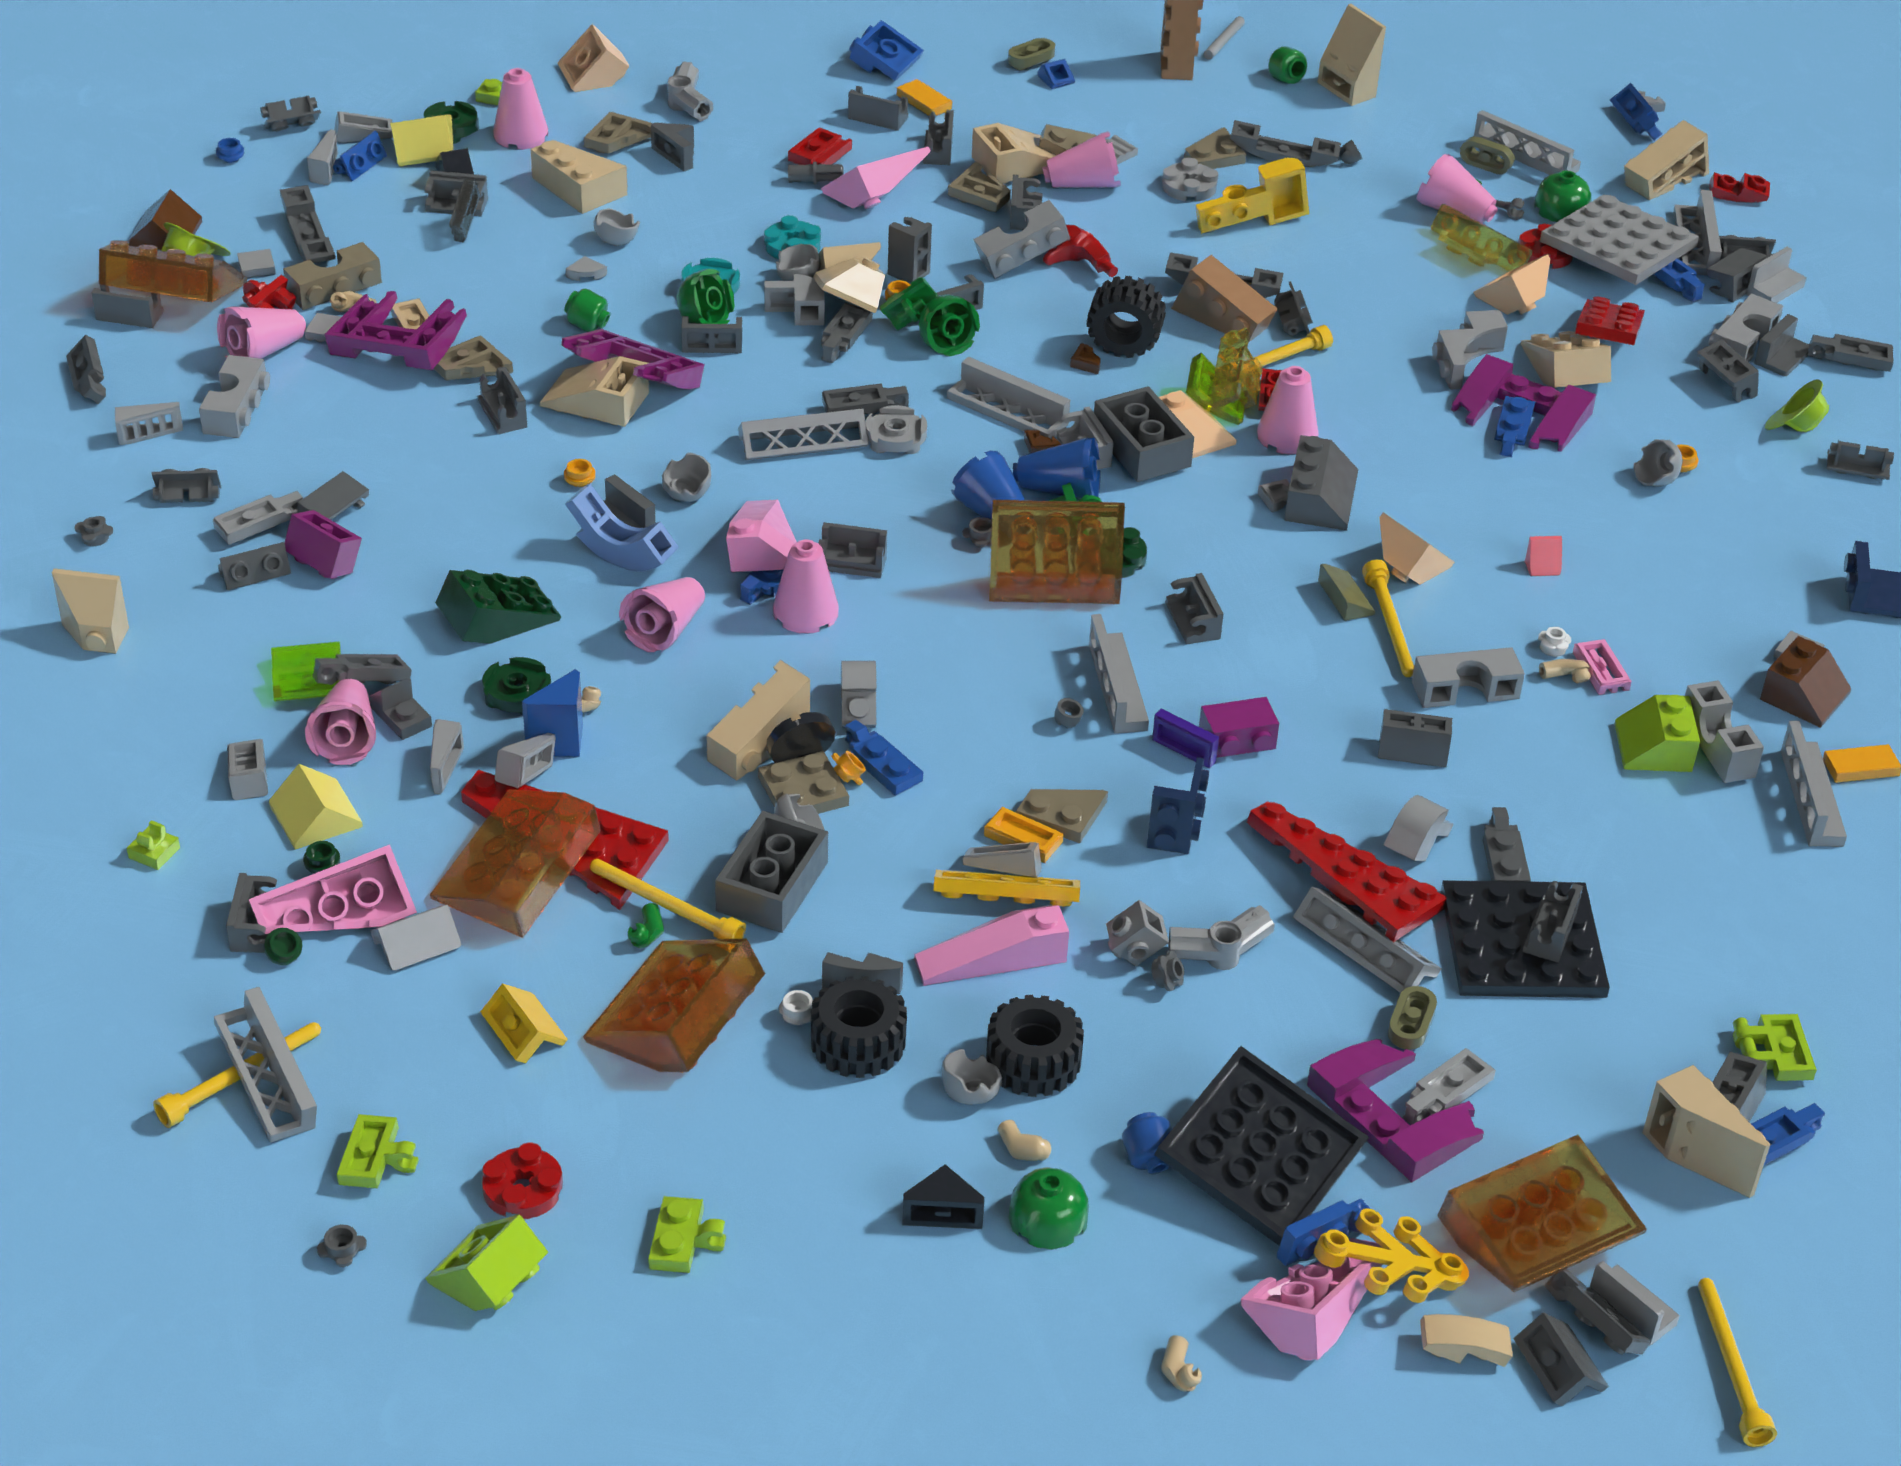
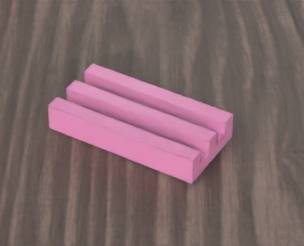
M1605 639L1574 644L1573 654L1577 660H1584L1590 666L1588 669L1591 675L1589 680L1598 695L1605 694L1606 689H1609L1611 693H1616L1618 687H1621L1623 691L1630 690L1632 681ZM1595 649L1599 651L1602 657H1599ZM1606 666L1609 667L1610 671L1612 672L1615 678H1612Z

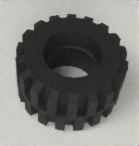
M1126 275L1125 279H1121L1120 276L1113 277L1112 282L1106 280L1103 282L1102 287H1098L1086 321V326L1089 327L1088 334L1090 337H1095L1094 343L1097 347L1101 345L1104 347V352H1114L1116 357H1121V354H1123L1127 358H1133L1135 353L1141 356L1145 354L1146 350L1150 351L1154 347V344L1159 339L1166 314L1165 302L1161 301L1162 295L1159 291L1154 292L1155 286L1151 283L1148 285L1144 284V279L1139 277L1138 280H1133L1132 276ZM1125 312L1131 314L1138 321L1122 320L1115 313Z
M851 976L845 977L843 982L835 980L830 983V988L823 987L819 991V997L814 998L811 1009L812 1052L816 1053V1059L820 1064L826 1063V1069L831 1072L838 1070L841 1076L848 1077L849 1074H854L856 1078H865V1074L879 1075L881 1069L888 1071L894 1067V1061L899 1062L906 1046L907 1007L904 1006L905 1001L902 995H897V990L894 987H885V982L879 979L871 981L869 977L861 976V979H854Z
M1025 995L1024 999L1015 997L1010 999L1009 1004L1002 1003L997 1007V1012L992 1013L990 1024H988L986 1059L987 1062H990L999 1069L1002 1076L1001 1086L1003 1088L1011 1087L1012 1092L1018 1095L1021 1092L1028 1093V1097H1036L1039 1093L1049 1096L1053 1095V1090L1056 1089L1061 1092L1067 1088V1083L1072 1084L1076 1080L1077 1073L1080 1072L1084 1039L1083 1023L1080 1017H1075L1076 1011L1071 1007L1065 1008L1064 1002L1058 999L1055 1001L1049 1000V996L1041 995V998H1035L1033 995Z

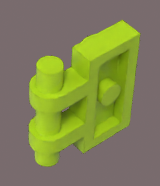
M1761 1014L1758 1026H1749L1747 1019L1743 1017L1733 1021L1735 1031L1732 1037L1735 1046L1741 1049L1742 1055L1767 1062V1070H1773L1776 1081L1814 1080L1817 1069L1798 1014ZM1756 1044H1764L1766 1051H1757Z

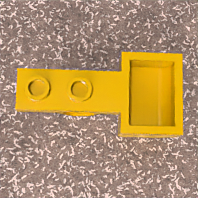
M1290 157L1262 164L1258 167L1260 186L1247 189L1243 185H1231L1223 190V197L1196 204L1197 222L1200 232L1206 233L1261 216L1265 217L1270 226L1308 215L1306 173L1302 162L1299 159Z

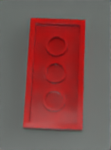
M1593 297V300L1587 299L1578 319L1575 334L1634 346L1645 310L1639 309V305L1634 303L1611 304L1610 300L1604 297Z

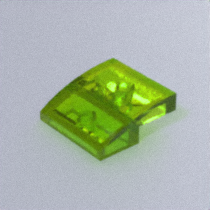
M1202 352L1199 353L1191 361L1186 394L1213 415L1237 425L1241 424L1244 419L1248 386L1230 367L1220 373Z
M340 641L271 648L274 701L325 697L340 681L338 680L333 685L317 683L312 677L316 658H335L336 654H341Z

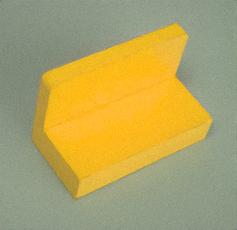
M504 983L501 984L480 1011L513 1058L519 1062L527 1063L544 1040L561 1046L568 1040L533 993Z

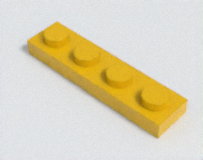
M936 870L933 891L941 892V896L946 898H962L963 894H975L979 900L997 901L999 896L1014 897V902L1022 904L1035 903V899L1050 900L1051 905L1066 907L1071 906L1072 902H1079L1080 880Z

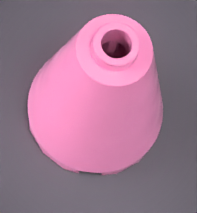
M513 68L503 76L493 137L503 147L508 148V144L517 145V149L534 148L545 142V136H548V126L531 74L524 69Z
M1108 131L1103 132L1046 160L1047 166L1042 167L1045 183L1051 182L1052 188L1120 187V180H1114V176L1119 174L1113 144L1112 142L1106 143L1105 139L1110 137V133Z
M1449 154L1442 155L1428 172L1430 178L1427 184L1422 182L1417 194V201L1422 205L1479 224L1485 221L1490 222L1498 210L1495 206L1496 199Z
M233 306L225 308V313L220 314L217 321L219 344L221 347L226 346L230 355L260 359L301 339L306 329L305 319L293 309Z
M1290 366L1280 372L1258 424L1257 436L1261 444L1266 448L1270 444L1277 447L1276 452L1295 455L1300 435L1318 436L1319 433L1311 376L1302 367Z
M808 539L800 540L790 547L773 603L775 620L777 621L778 618L782 622V627L789 631L816 633L819 632V627L828 624L829 628L838 618L839 605L823 549L818 543Z
M684 577L633 590L625 596L619 610L620 621L624 619L627 630L624 631L627 638L636 647L646 652L654 653L657 650L663 651L674 644L704 603L705 592L701 584L691 577Z
M355 679L339 681L308 717L305 726L306 743L316 756L320 754L329 759L328 763L334 765H351L363 760L374 746L376 727L367 689L361 682Z

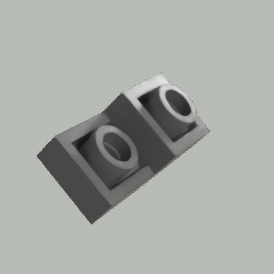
M828 952L822 961V988H830V983L835 980L843 982L845 977L853 976L854 979H861V976L869 977L871 981L876 979L884 981L885 987L892 986L897 990V994H900L903 986V963L869 952L863 962Z

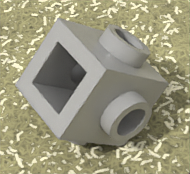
M1140 900L1106 923L1110 950L1116 957L1124 958L1135 967L1169 943L1163 916Z

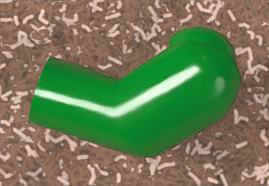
M655 903L643 906L642 916L644 924L635 923L636 930L631 926L628 929L627 936L635 947H648L664 932L660 907Z

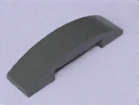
M1234 120L1230 139L1242 149L1259 158L1273 162L1291 157L1299 159L1304 167L1322 166L1338 162L1340 142L1314 137L1313 145L1308 146L1259 135L1260 125Z
M304 185L281 189L280 196L285 215L302 260H311L313 263L336 259L329 237H325L316 214L315 202L309 186Z
M1170 252L1165 273L1183 285L1190 270L1197 265L1198 257ZM1255 268L1253 277L1236 275L1266 298L1280 293L1284 273Z

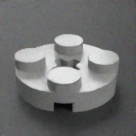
M1184 158L1181 163L1173 164L1163 170V190L1175 199L1186 201V196L1196 197L1195 201H1203L1216 193L1218 171L1198 164L1195 158Z
M898 405L880 408V413L873 417L871 413L866 419V429L871 449L877 453L905 452L907 454H915L919 452L920 445L925 442L927 437L926 418L922 414L921 418L914 415V409Z

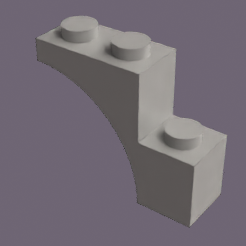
M1500 310L1468 311L1465 313L1464 324H1460L1459 329L1439 330L1437 342L1433 343L1432 354L1433 359L1439 363L1440 375L1442 378H1445L1449 389L1462 388L1465 365L1481 355L1504 350L1508 326Z

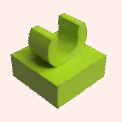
M151 820L149 826L143 832H139L136 839L127 847L128 858L159 870L180 849L179 838L166 833L164 825Z

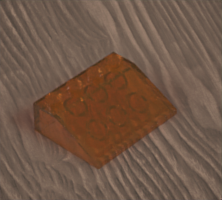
M122 240L111 241L109 245L99 249L100 285L213 302L242 287L247 282V277L227 262L215 260L214 256L210 254L190 256L185 255V251L179 249H170L167 252L158 251L154 245L133 247L129 246V242Z
M993 500L988 573L989 601L1120 604L1125 503Z
M509 789L431 892V899L444 905L448 904L451 908L524 938L599 834L600 826L595 805L564 792Z
M747 938L662 941L583 1038L586 1043L659 1072H689L696 1066L698 1059L708 1046L717 1039V1035L726 1023L735 1016L737 1009L744 1000L754 992L755 986L766 973Z
M1578 1134L1449 1190L1437 1215L1459 1248L1514 1293L1636 1238L1647 1230Z

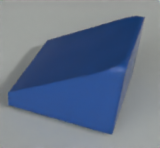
M1065 59L1042 64L1037 72L1039 78L1051 89L1075 83V79Z

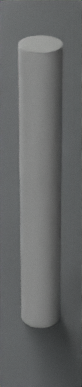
M1236 17L1205 50L1204 56L1206 59L1211 60L1245 24L1243 17Z

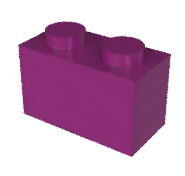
M315 510L291 515L284 544L286 552L293 555L297 562L310 565L325 578L336 579L338 576L353 573L362 538Z
M1267 697L1201 706L1199 727L1219 736L1217 758L1276 749L1280 723Z

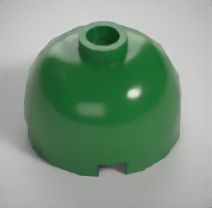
M1564 170L1547 176L1540 183L1535 196L1534 207L1539 208L1538 214L1542 217L1558 222L1590 203L1591 192L1585 180L1572 171Z
M715 269L700 270L687 276L679 286L677 306L681 316H689L688 323L728 324L730 321L727 318L729 313L734 312V294L728 280H722L717 275V273H720Z
M948 294L937 296L928 302L921 311L919 318V331L924 342L936 352L947 356L962 354L974 343L972 339L975 336V332H979L980 328L979 314L974 305L962 297Z
M1046 1167L1035 1169L1020 1179L1013 1189L1008 1218L1011 1228L1017 1236L1020 1232L1024 1237L1028 1238V1244L1036 1248L1057 1249L1067 1247L1074 1243V1237L1079 1235L1081 1231L1083 1234L1087 1229L1088 1197L1082 1184L1072 1174L1058 1168Z

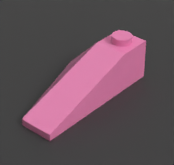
M928 146L857 166L822 187L821 190L823 194L851 208L864 205L865 209H869L881 203L879 198L889 193L931 152Z
M778 499L746 501L730 521L726 542L731 572L784 570L790 547L797 541Z
M390 844L249 899L258 924L266 927L265 934H269L277 928H289L295 932L375 928L417 913Z
M1059 905L1016 910L916 953L914 960L923 986L1067 962L1069 929Z
M1355 1238L1349 1239V1242L1382 1248L1375 1242ZM1349 1257L1346 1258L1342 1266L1337 1268L1328 1267L1319 1261L1307 1266L1296 1264L1288 1268L1289 1276L1278 1281L1270 1276L1260 1281L1241 1298V1307L1280 1352L1297 1355L1302 1360H1319L1337 1342L1366 1293L1367 1289L1364 1285V1280L1372 1267H1381L1382 1264Z

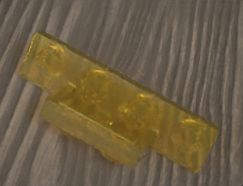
M1441 204L1431 226L1433 231L1440 234L1438 240L1447 244V250L1459 255L1463 252L1469 256L1468 261L1484 267L1485 263L1495 264L1510 271L1528 263L1532 255L1531 249L1446 204Z
M1247 328L1229 331L1220 339L1210 405L1213 409L1240 399L1245 409L1257 403L1258 391H1260V375L1263 373L1258 358H1253L1247 348L1250 334Z

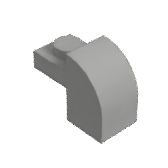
M794 274V281H764L765 312H794L795 325H824V290L820 288L814 278Z
M841 661L842 727H845L846 724L854 720L859 721L866 727H876V661Z
M1420 795L1413 796L1404 805L1395 819L1384 846L1414 861H1426L1436 837L1448 836L1454 825L1445 820L1449 810Z

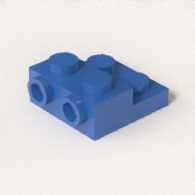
M881 20L874 27L870 25L861 39L857 37L852 42L849 51H851L849 59L869 73L878 68L886 76L896 81L921 57L924 50Z

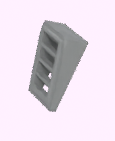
M341 111L337 112L334 130L337 142L339 143L361 141L373 131H377L380 139L393 138L390 124L393 122L391 119Z
M330 129L307 158L309 180L312 183L323 185L331 183L334 172L333 165L338 155L335 130Z
M179 402L115 407V424L119 445L132 444L183 431ZM171 414L172 422H166L165 415ZM158 417L159 423H153L152 418ZM145 420L146 424H140L139 421Z
M435 720L430 764L434 794L441 795L464 750L462 725H460V722Z
M546 733L498 750L495 780L519 788L550 768L553 764L555 734Z
M263 739L227 745L228 778L232 798L234 800L266 796L268 794V782Z
M1036 842L972 847L967 850L962 858L963 865L1028 877H1038L1042 870L1039 843Z

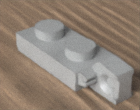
M298 491L280 498H274L270 494L212 519L215 530L230 545L289 521L291 515L298 512V502L303 497Z
M1465 1048L1416 1083L1415 1089L1410 1094V1100L1406 1102L1407 1107L1403 1119L1412 1125L1429 1117L1430 1114L1433 1115L1460 1104L1492 1081L1496 1070Z

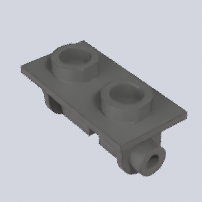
M308 95L290 99V110H287L285 100L265 103L264 107H260L262 118H268L263 128L281 131L287 129L288 125L299 123V126L314 124L321 113V110L314 111L317 108L316 98H310Z
M1735 235L1719 236L1722 251L1720 260L1739 248L1765 254L1767 258L1774 254L1771 252L1775 246L1776 239H1766L1764 237L1747 238Z
M1290 281L1288 283L1291 290L1277 294L1274 304L1277 307L1285 333L1294 336L1306 330L1308 334L1310 333L1308 325L1312 324L1313 321L1301 290L1295 292Z
M1840 440L1837 443L1831 442L1830 449L1827 451V470L1841 474L1862 475L1871 479L1889 480L1890 465L1893 463L1894 452H1889L1888 448L1866 446L1863 455L1859 454L1860 444L1842 442Z
M198 468L194 471L165 469L161 472H152L155 487H153V499L160 500V503L183 502L184 492L189 491L190 502H213L214 498L220 497L219 488H221V482L217 470Z
M284 542L219 558L220 564L218 569L221 577H224L227 590L291 574Z

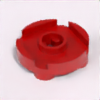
M1540 224L1538 229L1525 231L1519 237L1518 255L1525 263L1548 254L1550 264H1553L1552 269H1558L1569 265L1572 262L1573 256L1540 242L1542 231L1552 226L1550 224Z
M527 1142L519 1148L506 1150L483 1165V1196L487 1205L499 1215L506 1217V1212L520 1214L523 1219H530L548 1212L559 1200V1193L563 1188L561 1166L551 1154L542 1151L541 1147L536 1143ZM520 1179H528L530 1185L524 1187L521 1183L516 1185L514 1183Z

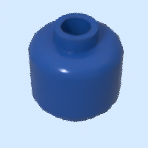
M1146 1112L1134 1116L1127 1122V1127L1122 1133V1141L1130 1164L1134 1168L1148 1170L1149 1174H1157L1170 1167L1154 1155L1158 1146L1172 1130L1171 1124L1166 1118L1157 1116L1154 1112Z

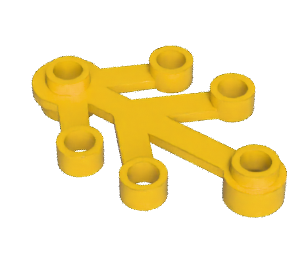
M1368 1208L1360 1212L1355 1222L1356 1228L1362 1234L1371 1237L1382 1248L1349 1242L1348 1237L1343 1232L1334 1229L1323 1233L1314 1248V1255L1317 1260L1332 1268L1342 1266L1347 1257L1389 1265L1386 1268L1372 1267L1364 1280L1366 1289L1376 1295H1384L1390 1285L1412 1271L1428 1273L1424 1277L1420 1275L1409 1276L1403 1287L1405 1297L1415 1303L1424 1302L1428 1294L1438 1287L1447 1291L1456 1290L1459 1286L1464 1285L1469 1277V1269L1459 1256L1453 1253L1439 1252L1419 1235L1421 1226L1417 1220L1408 1216L1400 1217L1393 1233L1399 1241L1409 1244L1421 1256L1411 1253L1381 1227L1383 1223L1382 1216L1377 1211Z

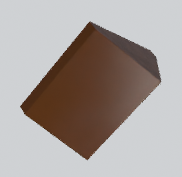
M170 189L146 210L127 241L128 246L162 250L168 234L167 229L163 225L165 222L177 225L195 235L202 223V216Z

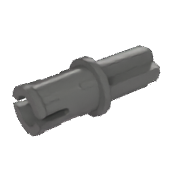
M813 162V165H788L789 183L813 182L817 184V181H834L844 175V168L841 164L817 165V162Z

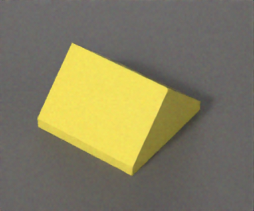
M451 114L390 123L399 167L433 162L437 160L441 152L453 151Z
M302 764L296 766L269 800V806L295 850L363 827L360 817L337 779Z

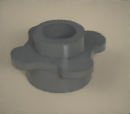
M103 516L89 517L74 526L75 531L81 533L83 543L88 546L102 545L113 534V527L106 524V519Z
M977 517L970 521L969 528L963 529L962 535L964 538L971 539L975 546L985 547L992 540L1000 539L1001 532L995 530V524L991 519Z
M1173 950L1167 951L1166 956L1161 955L1153 960L1151 967L1152 976L1158 987H1165L1167 991H1173L1175 985H1183L1184 967Z
M336 1225L325 1233L324 1242L317 1246V1253L322 1258L329 1257L333 1259L340 1267H346L352 1264L353 1257L358 1251L366 1248V1238L362 1235L357 1236L355 1229L349 1225Z

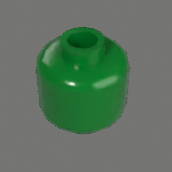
M1280 47L1271 54L1268 68L1273 78L1287 84H1295L1304 77L1308 63L1307 58L1302 52L1291 47Z
M589 289L572 292L564 307L568 322L586 332L594 331L598 327L603 329L611 315L607 311V299Z

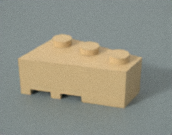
M1682 120L1624 165L1626 186L1651 200L1674 190V185L1680 182L1684 184L1692 182V177L1698 174L1702 176L1708 175V134Z
M556 140L543 142L541 145L530 149L532 178L582 214L628 195L626 165Z
M782 660L773 667L776 673L764 685L758 682L751 689L754 695L742 708L736 705L707 734V761L736 781L747 773L754 771L760 764L771 758L766 744L767 738L776 726L791 718L792 722L801 719L799 714L810 712V678Z

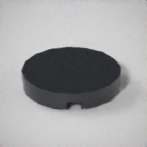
M805 712L799 714L801 719L792 722L791 718L776 726L767 738L766 744L769 755L774 763L821 751L826 752L834 742L836 733L828 716L818 712Z

